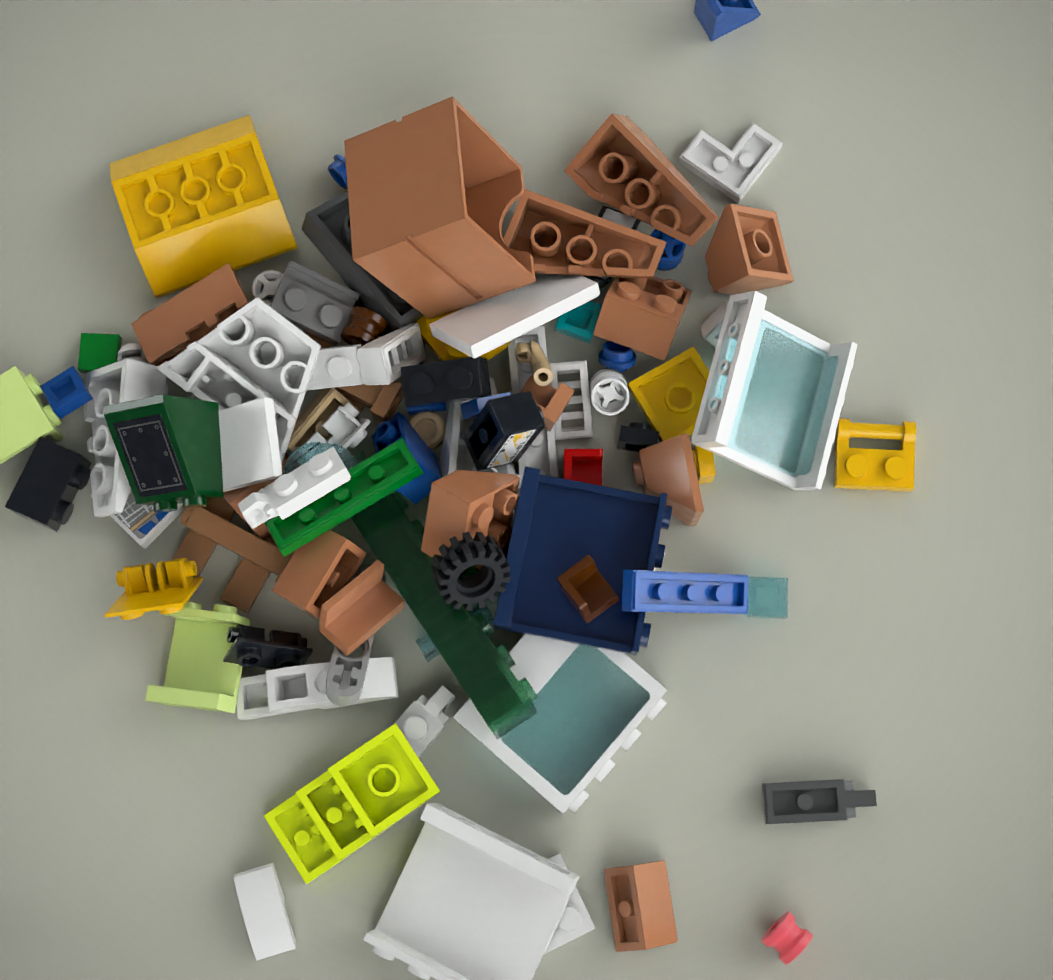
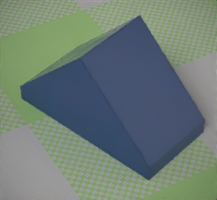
M696 0L694 14L711 42L757 19L761 15L753 0Z

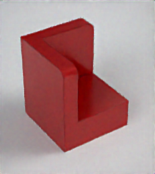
M564 449L563 479L602 486L603 449Z

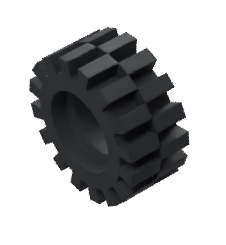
M466 532L462 533L463 540L458 541L456 536L449 539L451 542L450 547L442 544L438 548L441 555L434 554L432 559L434 565L431 566V573L441 596L448 605L451 603L453 608L460 610L463 604L465 610L470 611L473 610V604L477 603L479 609L486 607L484 602L486 599L489 598L492 603L498 599L497 591L502 594L507 588L504 582L510 583L511 576L509 572L511 569L500 546L493 537L487 535L485 538L482 532H476L474 538H472L470 533ZM483 565L476 574L466 578H458L468 567Z

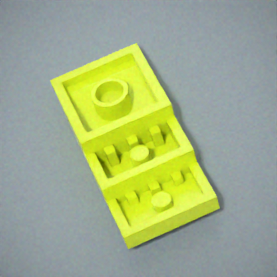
M395 723L329 767L328 771L296 791L295 795L265 814L264 818L305 883L309 884L441 791Z

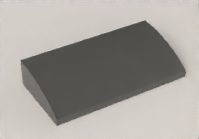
M348 190L306 213L301 230L353 291L360 294L358 298L367 309L379 314L387 321L388 324L385 330L388 334L414 323L424 316L353 261Z

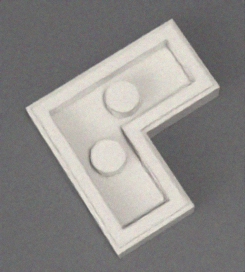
M752 123L731 150L701 129L681 154L678 162L739 204L779 152L783 143L755 123Z

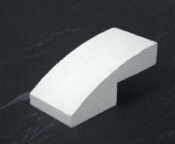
M270 863L234 874L233 878L240 908L256 961L296 949V939L284 906L285 897L274 864Z

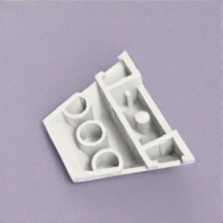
M257 297L218 324L217 328L203 338L188 345L187 349L176 357L158 366L157 369L186 392H192L204 401L217 402L219 410L263 397L273 399L282 464L321 345Z

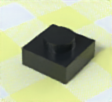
M631 422L629 426L621 425L617 449L639 453V450L657 444L660 432L652 431L650 425L639 422Z

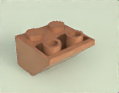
M615 277L605 295L593 335L665 361L692 290L685 288L680 282L672 279Z
M456 470L432 482L421 551L432 558L434 554L441 555L438 548L442 544L450 547V538L456 536L458 541L463 540L462 533L469 532L472 538H474L476 532H482L485 538L487 535H490L501 549L505 547L512 534L510 527L513 511L518 503L517 490L520 477L507 473Z
M328 530L294 552L287 566L281 572L272 592L312 618L320 621L321 606L350 583L367 553L347 538Z

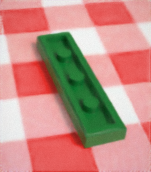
M402 438L349 469L348 472L351 475V480L282 520L280 516L265 521L266 527L283 556H287L424 474Z

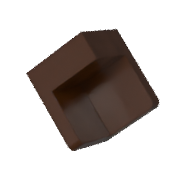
M587 555L557 577L564 596L586 624L619 601L618 595L598 572L595 561L590 555Z

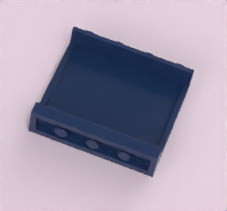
M525 467L506 559L511 569L509 572L511 579L510 583L504 582L507 589L503 594L500 593L494 628L637 655L640 646L647 647L651 623L644 622L646 612L622 611L623 570L653 571L654 567L661 569L665 545L658 544L661 529L668 530L672 514V506L665 505L667 493H661L660 497L542 475L540 474L541 469ZM587 555H590L595 561L598 572L618 595L619 601L586 624L564 596L557 577Z

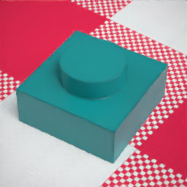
M588 301L559 316L555 325V331L590 344L602 305Z

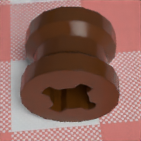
M353 307L350 314L351 323L349 326L344 327L340 336L347 344H361L362 347L377 339L378 334L384 332L388 323L382 316L369 309Z

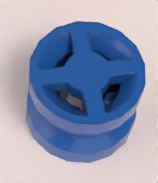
M655 229L650 236L667 242L664 248L666 256L662 254L657 269L670 271L681 263L686 243Z

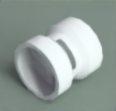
M607 368L593 375L590 380L589 390L594 408L601 414L609 416L622 412L628 405L630 398L626 379L622 373L615 369Z

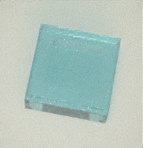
M749 577L747 617L786 619L788 617V578Z

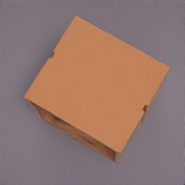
M453 96L402 117V121L397 122L393 120L344 141L353 261L428 319L536 282L532 255L526 251H516L509 248L502 236V224L508 209L525 192L522 166Z

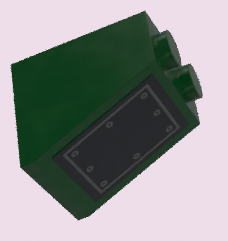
M161 394L103 406L105 420L136 504L153 505L154 512H172L178 510L177 504L183 503V507L188 508L207 506V499L224 497L219 404L217 402Z

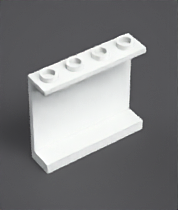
M438 803L427 804L420 818L425 821V824L376 928L367 932L363 940L373 945L372 951L378 956L391 961L396 957L409 964L407 968L409 972L425 980H429L430 977L437 980H532L580 875Z

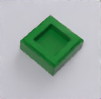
M81 333L78 370L81 373H88L118 362L117 357L118 351L121 349L122 337L119 334Z

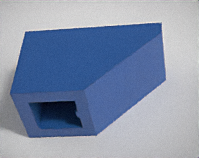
M397 412L388 421L382 422L372 435V440L376 453L401 438L404 440L424 474L396 491L414 504H417L430 493L432 482L443 476L435 454L404 415Z

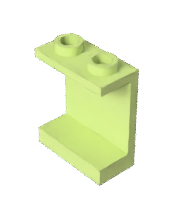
M16 366L0 375V464L38 442L40 437L44 438L50 435L56 441L64 438L58 428L63 423L62 420L53 412L50 404L45 406L39 397L43 393L41 385L32 373L25 375Z
M187 601L180 611L164 614L176 618L164 687L148 685L145 701L162 705L235 714L243 666L223 662V658L233 644L227 642V632L229 627H236L238 624L250 626L251 619L237 615L236 607L214 604L213 611L201 610L202 604Z

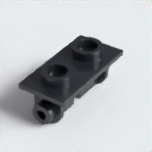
M238 624L236 627H229L227 642L233 644L223 658V662L239 664L243 667L270 669L299 666L306 663L313 653V648H307V638L301 637L300 633L271 630L269 633L270 641H265V628Z

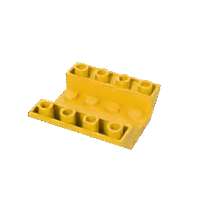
M250 115L109 163L111 183L133 248L156 298L190 287L227 263L235 271L298 248Z

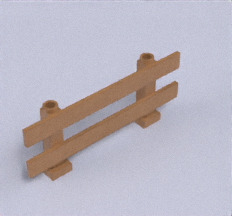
M303 330L305 334L320 344L321 348L330 347L331 343ZM393 381L389 385L362 384L335 387L338 392L360 411H362L364 406L371 408L370 412L373 420L380 424L393 417L404 397L403 386L397 381ZM222 497L207 499V506L202 508L186 507L181 515L180 524L187 527L189 531L172 560L187 558L188 561L194 560L197 566V575L193 576V578L201 575L217 545L243 557L220 599L249 613L270 574L277 575L275 580L277 583L281 572L285 569L295 551L284 557L271 534L265 540H262L257 534L253 535L230 523L236 512Z

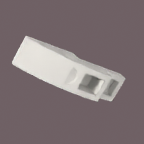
M369 658L362 694L359 700L352 705L399 697L395 658ZM330 662L267 670L266 674L241 678L236 703L237 719L249 720L315 708L326 710L344 707L333 704L326 695V679ZM344 670L339 690L347 691L351 671Z

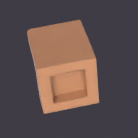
M530 376L520 393L531 392L535 403L543 412L544 428L551 432L575 390L563 383L559 385L558 389L550 385L539 386L535 383L533 376Z

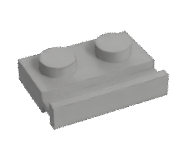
M290 261L280 280L270 307L296 327L337 345L341 340L340 335L344 327L347 326L351 311L360 294L296 262Z

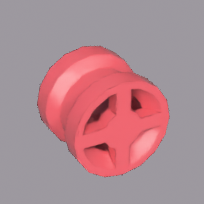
M787 911L767 930L761 941L767 947L775 948L779 952V959L787 965L806 948L813 938V934L795 924V917Z

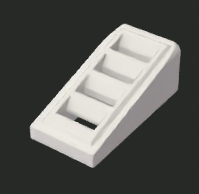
M418 323L406 325L356 350L362 380L365 385H389L402 376L401 367L418 365L426 359Z
M587 360L549 363L553 373L550 386L558 389L559 385L563 383L571 389L581 388L582 395L572 396L568 404L583 403L582 411L562 412L554 425L555 440L593 437ZM580 372V380L558 382L557 374ZM584 418V426L562 428L561 420Z

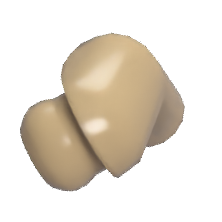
M531 340L529 343H518L516 345V360L519 363H530L536 384L539 386L550 384L553 379L552 369L540 345Z

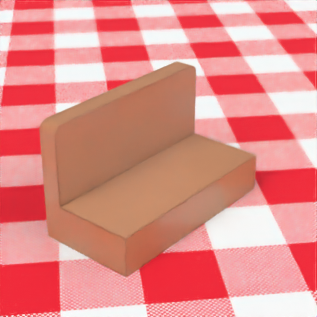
M376 560L321 606L319 631L346 656L352 653L404 608L405 600L382 581L384 564L379 560Z
M661 860L604 869L616 952L647 950L676 943L678 938L665 861Z

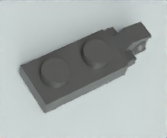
M844 779L762 784L765 824L848 820L847 818H856L855 807L877 806L875 790L854 791L853 781H844Z

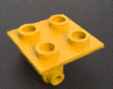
M187 558L167 560L166 562L158 561L156 568L153 563H147L145 566L144 564L124 566L122 571H117L116 581L119 587L124 586L125 592L105 613V618L120 616L122 620H131L149 611L158 610L159 614L163 615L180 611L204 581L203 577L193 578V576L197 575L195 561H188Z

